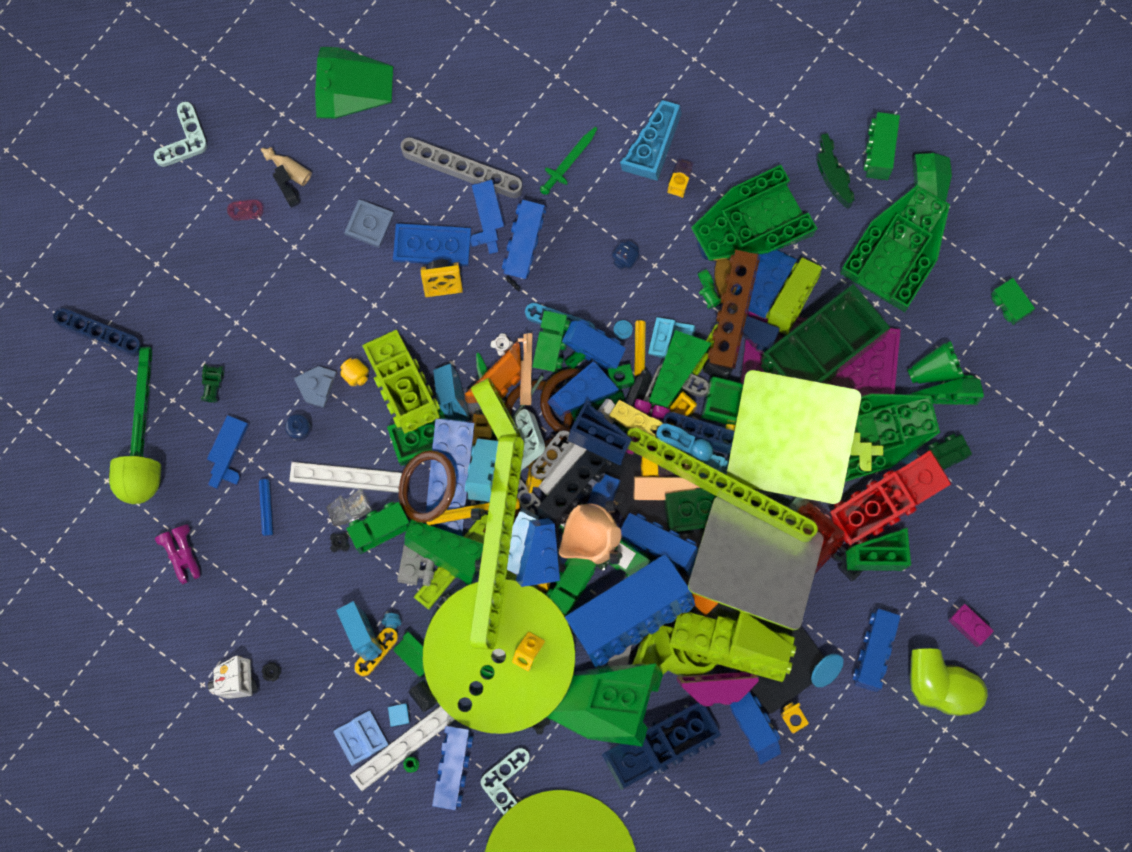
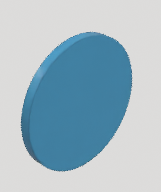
M836 653L823 658L815 666L811 677L812 683L816 687H824L830 684L841 672L843 658Z

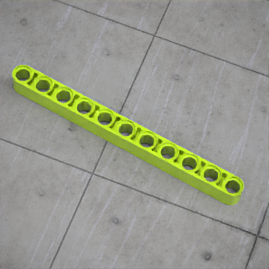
M632 428L628 431L627 436H634L639 440L638 442L631 441L629 450L802 542H809L816 535L818 528L812 520L641 429ZM647 446H654L656 451L648 450ZM664 455H671L673 460L665 459ZM681 464L689 465L690 469L685 470ZM699 473L706 474L707 479H702ZM716 482L723 483L725 488H719ZM733 492H740L742 497H736ZM751 501H757L759 503V507L753 506L751 504ZM768 510H774L777 516L770 515ZM785 519H791L794 525H788ZM803 528H808L811 534L804 533Z
M501 437L498 441L470 637L471 646L475 649L492 650L497 643L524 451V442L521 437Z

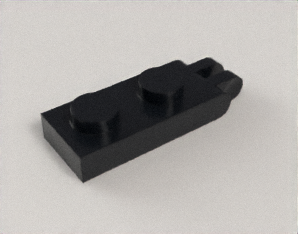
M647 370L641 372L636 378L634 385L630 388L629 396L625 403L635 408L636 399L644 400L649 389L652 375Z

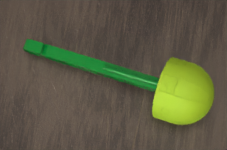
M140 347L130 456L117 457L110 462V488L118 499L129 504L146 502L154 496L160 485L161 464L155 460L143 457L152 364L151 347Z

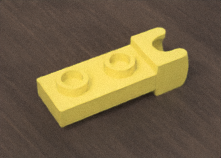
M621 400L618 401L609 414L610 419L626 428H638L654 437L656 436L652 432L663 424Z

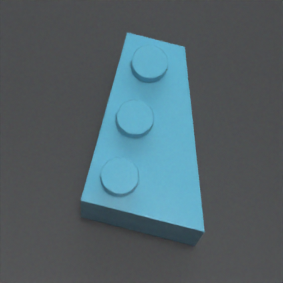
M477 439L476 445L472 446L471 457L473 458L472 462L469 463L468 478L465 483V492H468V499L490 502L498 441Z

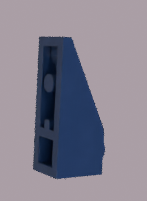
M729 309L730 314L736 313V311ZM747 316L743 337L752 347L756 348L757 352L763 354L775 345L780 328Z

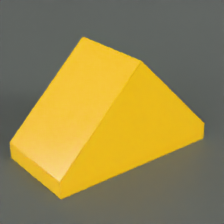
M682 392L669 410L670 412L690 417L696 411L697 404Z

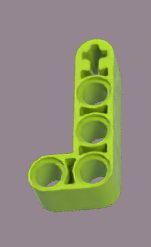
M487 378L472 386V392L497 439L499 440L501 437H521L518 427H516L492 381Z

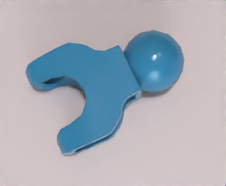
M662 424L657 429L656 438L703 463L711 459L713 449L707 440H695L694 436L670 424ZM668 430L671 434L662 433V431Z

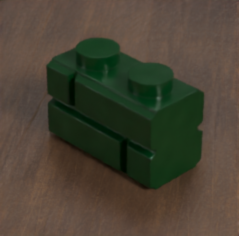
M952 434L946 437V442L942 444L935 442L929 445V450L925 452L932 451L943 470L970 458L972 455L962 434L959 436Z

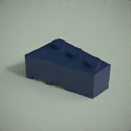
M586 400L570 430L568 441L621 465L629 450L632 439L615 424L612 425L604 418L605 415L595 410L591 403Z

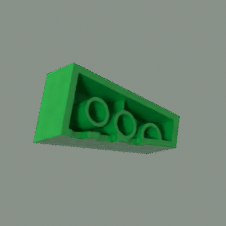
M675 330L649 400L652 407L657 405L667 409L670 408L682 388L691 378V375L709 352L712 343Z
M412 519L404 540L406 547L422 557L433 561L436 566L444 568L455 578L463 580L467 585L473 583L477 573L475 570V560L482 559L484 544L421 522H415Z

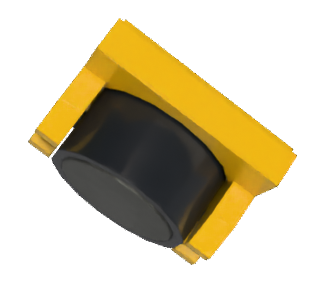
M439 259L430 262L426 267H421L425 297L463 292L458 262L453 264L449 260Z

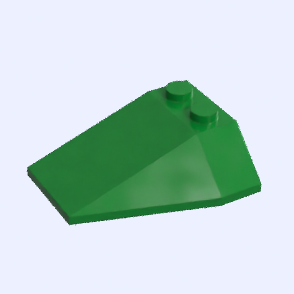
M320 47L317 57L315 87L317 118L336 119L392 103L393 66L339 47Z

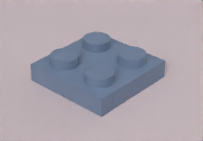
M358 200L344 233L346 236L380 248L394 213Z

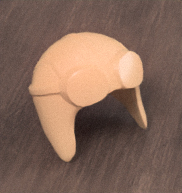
M596 504L578 505L567 519L559 554L563 558L587 559L595 564H601L610 559V552H614L620 543L621 530L609 512L607 513L606 509Z

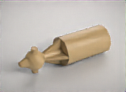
M271 147L268 149L261 148L267 161L272 159L277 167L283 165L289 177L301 186L307 184L312 175L311 171L288 156L275 155Z

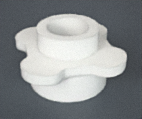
M500 334L499 337L491 342V347L498 351L499 356H503L513 346V342L509 341L505 334Z

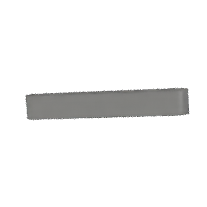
M405 138L401 142L402 154L408 160L473 184L499 178L501 182L495 184L497 193L510 198H518L522 194V182L513 175L413 138ZM408 146L414 147L410 152L405 150ZM426 152L432 154L429 158L422 157ZM442 159L449 160L447 164L440 163ZM460 165L467 167L464 171L457 170ZM479 171L484 173V175L479 178L474 176V174ZM513 184L519 186V188L514 191L509 189V187Z

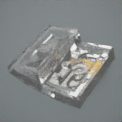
M361 488L347 500L340 495L326 507L334 526L355 521L372 510L366 493Z

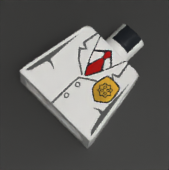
M235 656L214 668V680L208 682L210 692L228 699L252 695L249 659Z

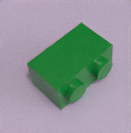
M1014 278L996 288L991 294L993 303L1002 309L1004 318L1011 322L1012 325L1030 315L1035 309Z

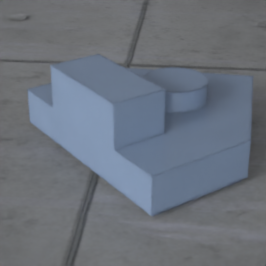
M317 366L295 377L294 380L306 403L325 408L337 373Z

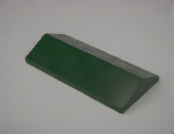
M704 489L665 494V514L669 530L678 532L705 528L713 501L717 496ZM733 492L736 497H742L740 492Z

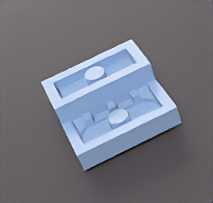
M370 711L333 731L351 766L388 746Z

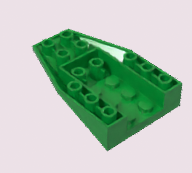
M782 165L732 187L692 226L691 229L709 261L729 259L732 254L735 255V250L758 255L768 254L810 238L815 234L817 227L809 213H802L787 186L790 179Z
M915 186L870 223L844 264L840 274L905 313L938 260L950 204L922 187Z
M870 393L861 396L854 433H860V442L872 443V446H883V455H871V471H863L860 468V455H850L845 482L891 468L940 433L930 395Z
M656 663L612 665L574 672L570 686L562 701L546 718L586 739L643 746L648 729L643 722L651 691H659L663 673Z

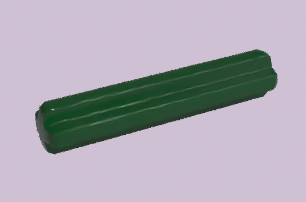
M619 391L591 403V406L598 410L606 399H610L616 405L619 400L623 402L625 398L623 393ZM583 407L571 412L574 421H576Z

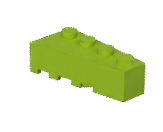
M801 258L799 263L794 264L791 277L786 279L782 292L777 295L774 305L766 316L769 325L780 328V333L789 334L815 287L823 267L804 258Z

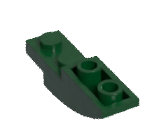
M828 133L822 134L819 139L822 153H819L816 158L819 171L833 196L846 209L851 208L852 201H854V193L852 190H849V173H845L844 167L838 168L837 156L834 157L832 151L834 150L833 139L829 138Z

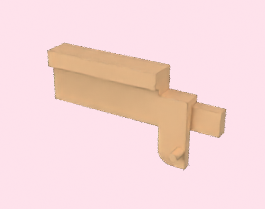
M532 333L524 334L523 338H518V342H523L524 359L521 361L520 405H531Z
M684 464L683 468L689 470V465ZM634 476L633 498L634 500H665V494L696 490V488L700 487L681 477Z

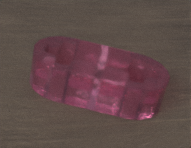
M257 200L232 202L227 207L229 217L236 221L257 219L264 212L262 204ZM254 205H256L257 208H259L256 210V213H253L252 210H249L253 209ZM235 207H238L239 210H244L238 211V215H234V213L231 212L235 210Z

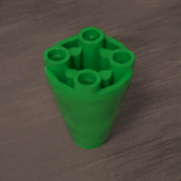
M951 341L942 344L913 364L912 368L908 369L912 383L918 382L920 384L956 380L964 377L957 355L952 353L955 350Z

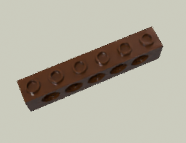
M735 250V255H731L730 266L732 268L731 272L727 273L725 280L727 289L721 297L723 307L722 311L719 310L717 315L718 329L714 330L712 340L715 342L708 354V359H710L712 365L731 369L736 367L761 258L758 254ZM740 268H746L747 272L744 276L740 277L737 275ZM737 286H741V294L734 295V288ZM732 305L738 306V311L735 314L729 313V308ZM732 323L734 325L733 331L726 333L724 330L725 326ZM728 342L729 349L722 352L720 350L721 344Z

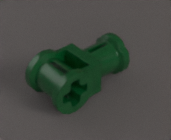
M204 364L202 370L204 393L201 396V401L208 403L218 402L216 398L217 389H221L225 373L224 366L212 367Z

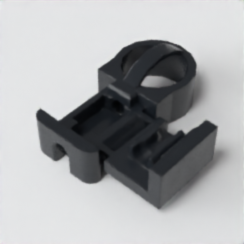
M283 165L278 166L274 169L276 173L272 175L289 206L293 208L299 205V195L289 185L286 186L285 183L290 180V177Z

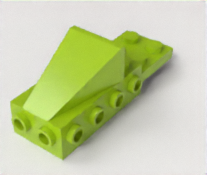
M397 330L362 345L376 373V377H374L378 388H383L380 393L384 401L388 400L389 402L386 404L391 415L394 413L396 415L393 417L397 428L401 427L405 434L440 418L437 412L440 409L436 398H431L433 396L429 385L425 386L424 383L427 381L423 372H418L420 367L417 360H412Z
M740 611L738 621H733L728 617L718 616L717 620L690 612L681 613L677 616L669 647L707 657L706 661L783 682L786 673L790 674L792 662H789L790 656L794 657L796 645H793L795 637H791L786 633L773 632L742 611Z

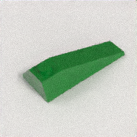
M935 153L915 154L912 161L915 186L922 187L946 202L952 177L950 158Z
M964 376L957 380L908 394L930 395L932 403L940 405H978L984 397L980 379H975L974 376Z

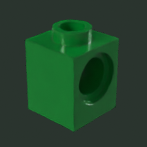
M630 364L618 366L617 369H608L607 377L619 390L634 385ZM617 374H621L624 376L625 379L621 382L615 381L614 376Z

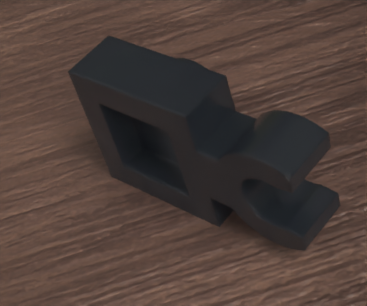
M840 546L838 551L841 552V557L833 553L831 558L841 563L838 569L852 582L864 570H848L847 550Z

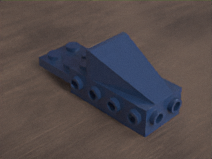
M691 702L682 707L683 711L678 713L675 710L668 714V719L663 721L660 718L651 723L652 727L647 729L643 746L619 744L601 754L619 788L622 790L656 771L659 775L669 769V764L673 763L676 766L684 761V756L689 755V757H692L700 752L699 748L704 746L707 749L716 744L714 740L720 737L721 733L706 706L699 702L696 704Z

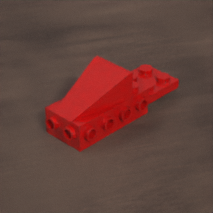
M932 451L925 453L898 471L894 472L891 470L883 475L884 479L877 482L875 480L867 485L868 489L863 492L859 490L850 496L851 499L847 502L843 500L834 506L835 509L830 512L832 515L831 519L837 527L839 526L842 531L841 535L847 544L858 545L868 541L866 537L871 534L874 536L884 531L883 527L887 524L892 526L901 521L900 517L909 516L917 511L916 507L920 503L952 484Z

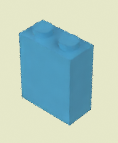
M354 601L337 609L338 616L354 651L365 661L377 658L378 654L383 651L365 612Z

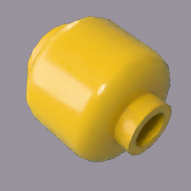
M349 358L340 367L341 377L350 386H362L368 380L369 370L360 359Z

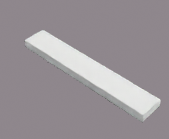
M606 399L597 411L605 415L604 418L613 424L614 420L610 419L609 414L616 405L610 399ZM572 443L539 485V488L548 496L587 450Z
M292 462L289 481L398 493L402 473Z
M440 706L350 775L361 791L365 790L445 729V726L454 722L455 719Z

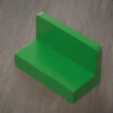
M407 632L403 636V640L393 651L421 677L425 673L423 646Z

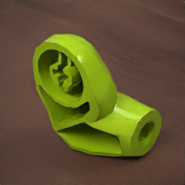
M662 625L657 632L648 634L643 638L632 665L656 663L663 675L670 671L677 676L702 675L710 672L717 665L716 663L706 661L707 657L669 647L674 628Z
M939 649L912 650L910 668L911 692L920 705L935 708L947 715L955 716L970 715L980 711L985 706L988 698L987 687L978 675L957 665H946L942 652Z

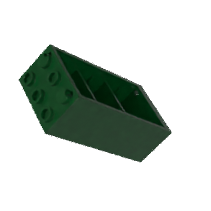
M852 284L764 352L761 359V368L766 373L826 384L883 340L888 334L890 327L858 288Z

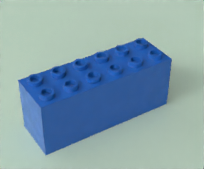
M664 554L568 614L565 618L594 666L597 667L606 664L614 655L622 654L630 645L638 644L646 635L657 632L665 623L673 622L681 613L689 612L696 604L688 586L667 555Z

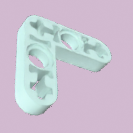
M182 102L177 107V113L186 139L157 149L154 153V159L159 166H169L201 154L207 149V142L196 112L189 102ZM184 108H187L189 110L188 114L190 116V119H187L186 115L183 113ZM189 124H196L197 129L194 132L187 131ZM196 141H199L201 143L200 148H197V146H195ZM187 144L191 146L192 151H189ZM178 147H185L186 151L183 155L176 154ZM170 150H172L174 158L171 157ZM161 154H164L166 156L164 161L159 159L161 158Z
M526 409L521 410L516 416V424L524 442L521 470L541 456L545 450V443L533 413ZM533 429L531 436L528 437L529 431Z
M522 748L513 751L481 779L482 788L503 815L509 810L507 808L504 811L503 807L507 806L511 801L514 802L513 805H510L511 807L517 804L503 783L527 765L530 759L528 752ZM518 752L520 754L525 753V762L518 761L515 764L518 768L514 769L508 760L512 758V761L516 760ZM503 764L511 767V772L507 776L500 773V767ZM496 770L498 776L503 780L499 782L497 778L493 782L494 787H486L485 779L487 777L492 779L495 776L492 773ZM500 792H504L508 796V800L504 804H500L496 800Z

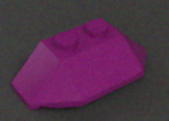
M739 672L678 676L677 682L703 706H712L714 703L730 705L732 702H739L758 682V677L752 673Z

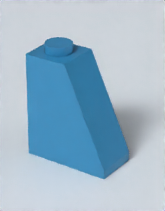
M448 364L433 370L437 402L446 417L452 420H471L460 379L453 366Z

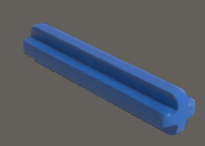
M269 479L259 480L262 534L263 536L273 535Z

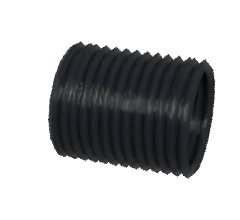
M709 359L703 373L711 377L728 380L733 369L712 365Z
M425 680L416 684L408 692L422 712H426L438 703Z

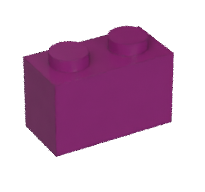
M965 604L948 620L975 647H979L994 632Z

